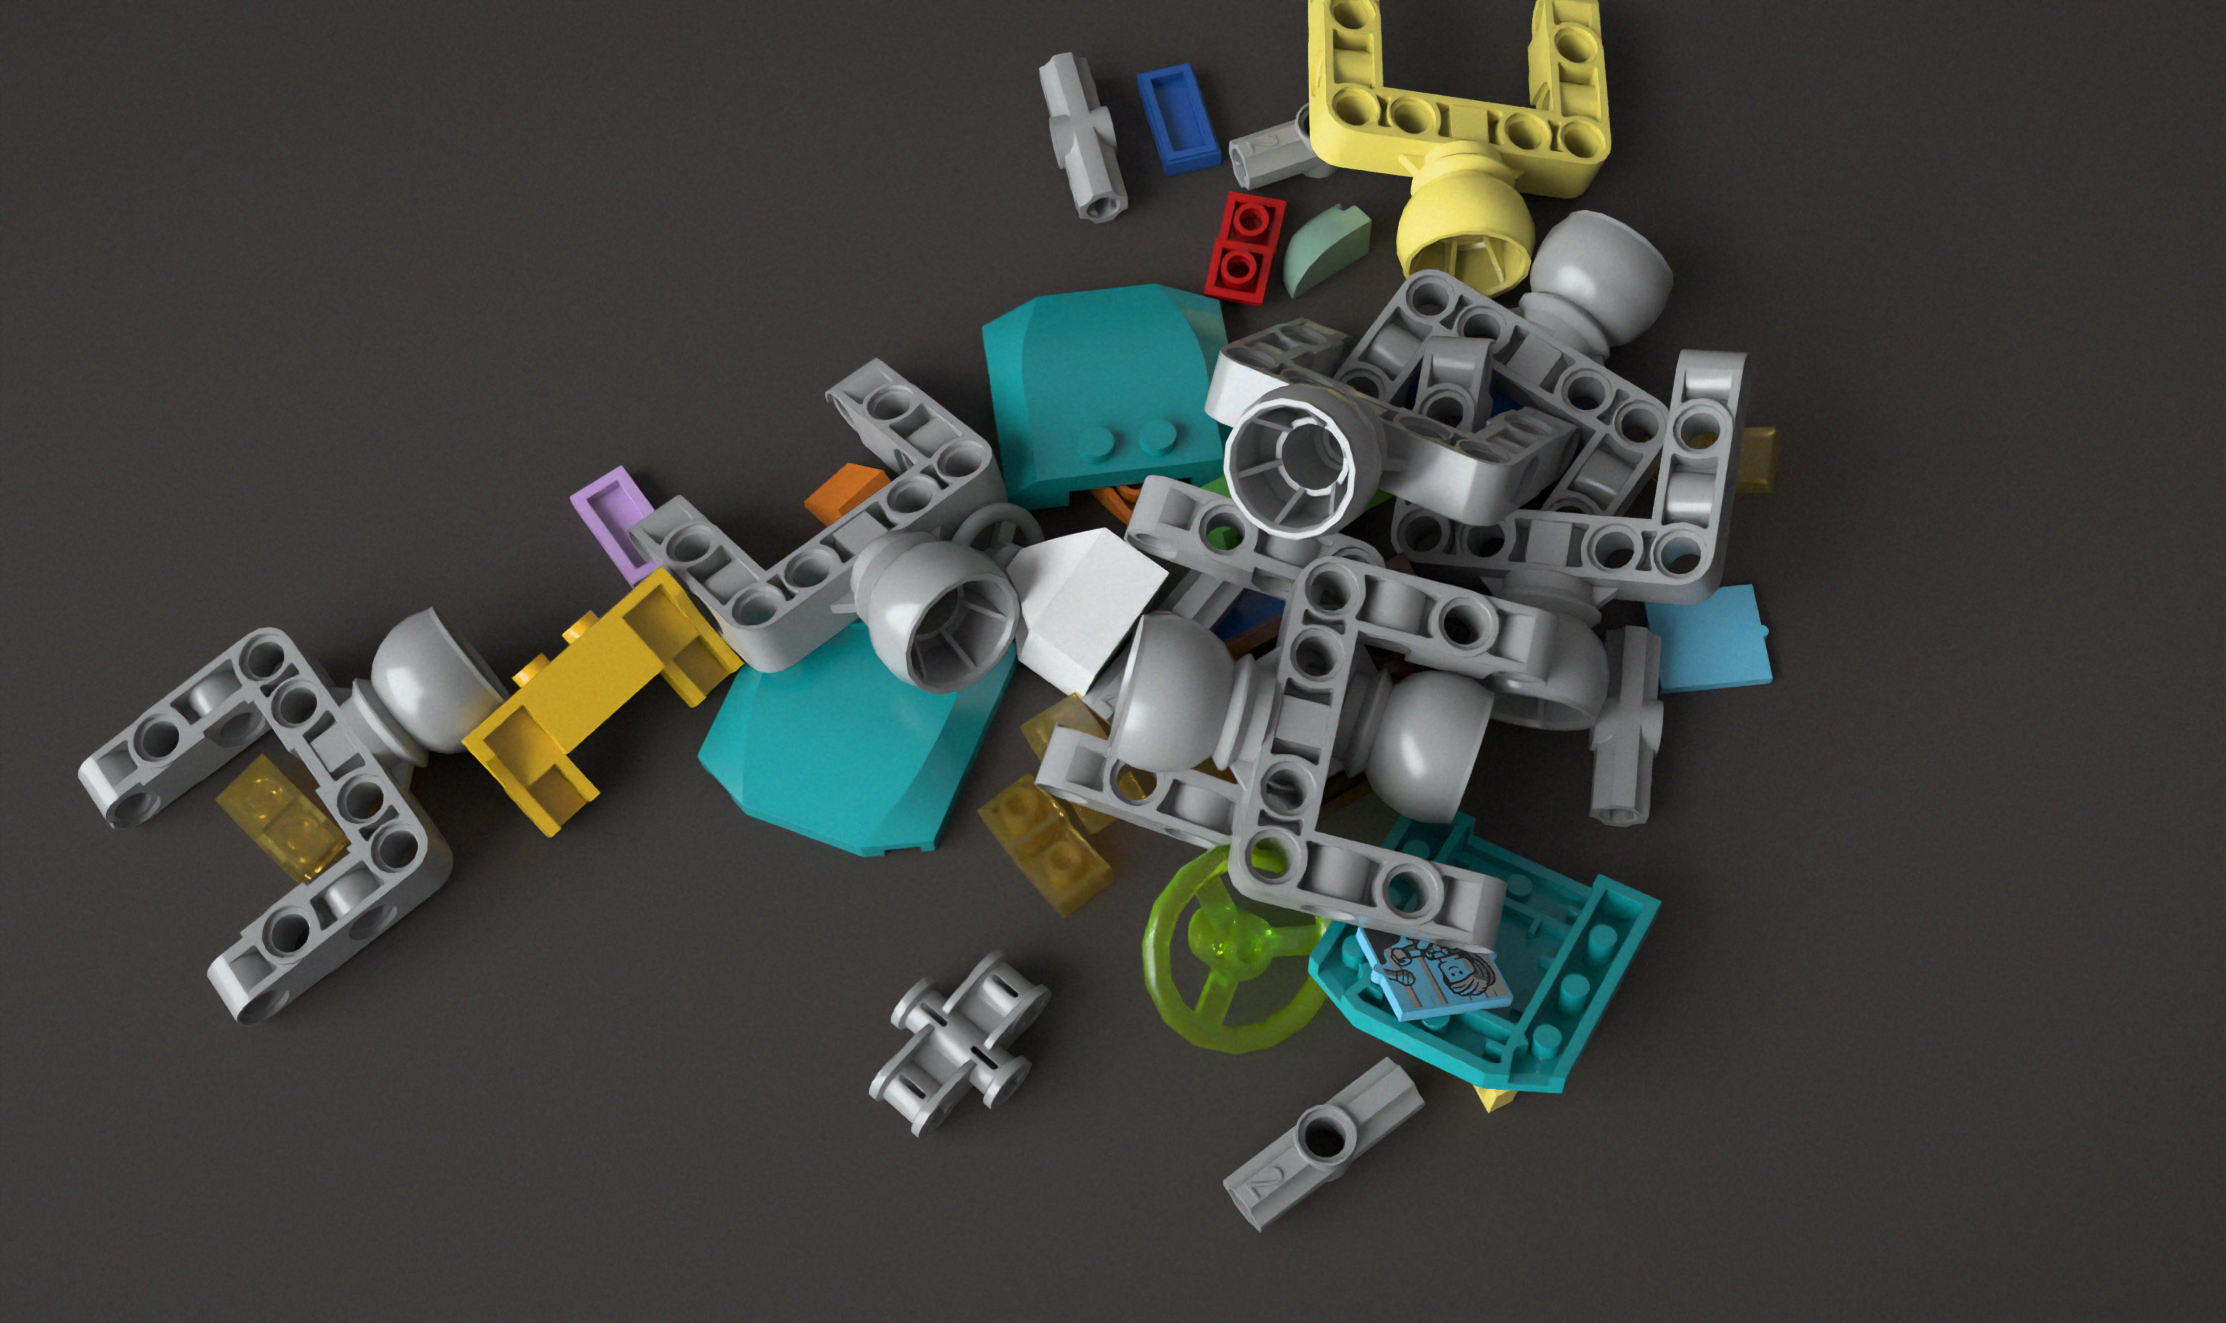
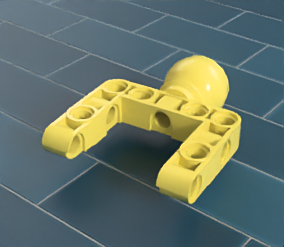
M1308 0L1309 116L1312 149L1319 158L1337 167L1413 177L1411 185L1412 197L1404 207L1396 237L1397 256L1402 265L1405 278L1408 279L1412 274L1424 269H1437L1450 274L1490 299L1516 288L1528 276L1536 243L1535 224L1519 192L1557 198H1576L1584 194L1610 154L1611 132L1598 0L1536 1L1532 18V41L1528 46L1530 105H1536V109L1383 87L1379 0Z

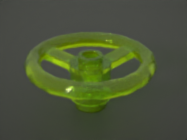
M1231 844L1213 847L1181 867L1164 888L1152 907L1142 940L1145 986L1163 1021L1194 1046L1234 1055L1274 1047L1305 1027L1327 999L1328 995L1309 974L1308 980L1290 1004L1263 1022L1237 1027L1222 1025L1239 981H1246L1259 976L1267 969L1273 957L1311 955L1333 919L1314 915L1316 925L1270 927L1264 919L1234 903L1220 878V875L1228 872V857ZM1267 845L1255 846L1251 852V862L1253 867L1282 874L1283 861L1280 855L1273 856L1271 850L1274 848ZM1195 894L1202 907L1194 913L1188 927L1189 945L1194 955L1212 968L1196 1008L1192 1010L1183 1002L1171 978L1169 945L1179 914Z

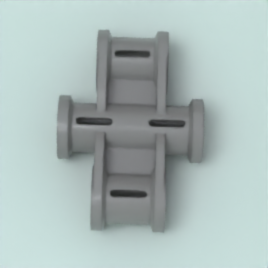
M1000 948L989 953L948 1000L938 992L939 983L928 976L917 982L905 994L891 1016V1023L898 1029L908 1028L915 1035L878 1072L869 1088V1095L878 1102L887 1100L913 1123L911 1132L919 1139H923L934 1132L973 1086L984 1094L983 1103L991 1110H995L1015 1093L1031 1069L1032 1063L1024 1056L1015 1058L1006 1050L1040 1016L1047 1006L1052 992L1043 984L1036 987L1008 964L1009 955Z

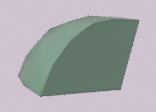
M1338 203L1309 220L1292 236L1282 261L1283 284L1292 300L1368 254L1372 220L1360 208L1353 205L1343 211L1341 204Z

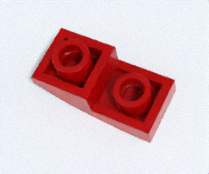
M1229 191L1219 238H1216L1204 296L1263 307L1286 216V201Z

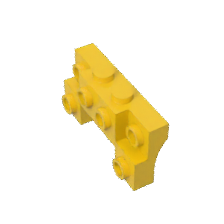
M662 565L602 617L598 618L592 610L583 615L561 635L570 645L551 661L542 652L512 678L520 689L461 740L467 749L505 788L504 791L547 837H553L562 829L561 826L587 802H591L600 794L598 789L565 754L572 751L658 673L693 708L698 706L706 698V695L729 674L737 671L744 664L702 616L684 589Z

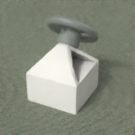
M1000 502L978 509L961 524L951 541L970 547L975 537L984 528L995 523L991 544L983 552L998 564L1018 594L1020 617L1015 633L1018 660L1081 704L1083 697L1093 687L1130 636L1138 620L1151 607L1169 572L1106 527L1045 541L1037 520L1030 512L1019 505ZM1016 526L1025 537L1026 548L1012 543Z

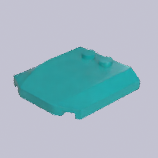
M1154 283L1038 296L982 326L1003 481L1008 492L1007 503L1019 505L1025 510L1070 506L1069 491L1144 483L1145 478L1149 475L1164 476L1171 479L1190 478L1191 485L1200 488L1225 475L1223 470L1225 445L1233 428L1211 418L1204 409L1220 349L1228 344L1219 300Z
M859 617L795 665L783 671L774 673L759 672L744 660V664L740 667L697 757L704 769L719 781L731 795L732 800L746 815L862 857L886 855V850L920 847L921 852L934 851L938 847L1020 662L1018 660L1016 643L1011 642L1002 659L979 681L961 691L937 695L920 690L917 686L903 682L895 676L877 656L871 643L869 627Z
M1458 810L1450 825L1446 823L1420 822L1400 815L1380 848L1489 875L1508 884L1495 946V953L1497 954L1495 964L1514 996L1509 1007L1488 1010L1480 1009L1467 1013L1399 1022L1381 985L1374 983L1370 979L1373 969L1356 938V933L1360 926L1337 920L1331 922L1311 953L1308 973L1354 1027L1481 1089L1562 1094L1653 927L1662 901L1602 874H1598L1592 888L1473 835L1476 818ZM1391 879L1388 886V896L1391 903L1396 909L1404 913H1412L1417 905V895L1414 888L1402 879Z

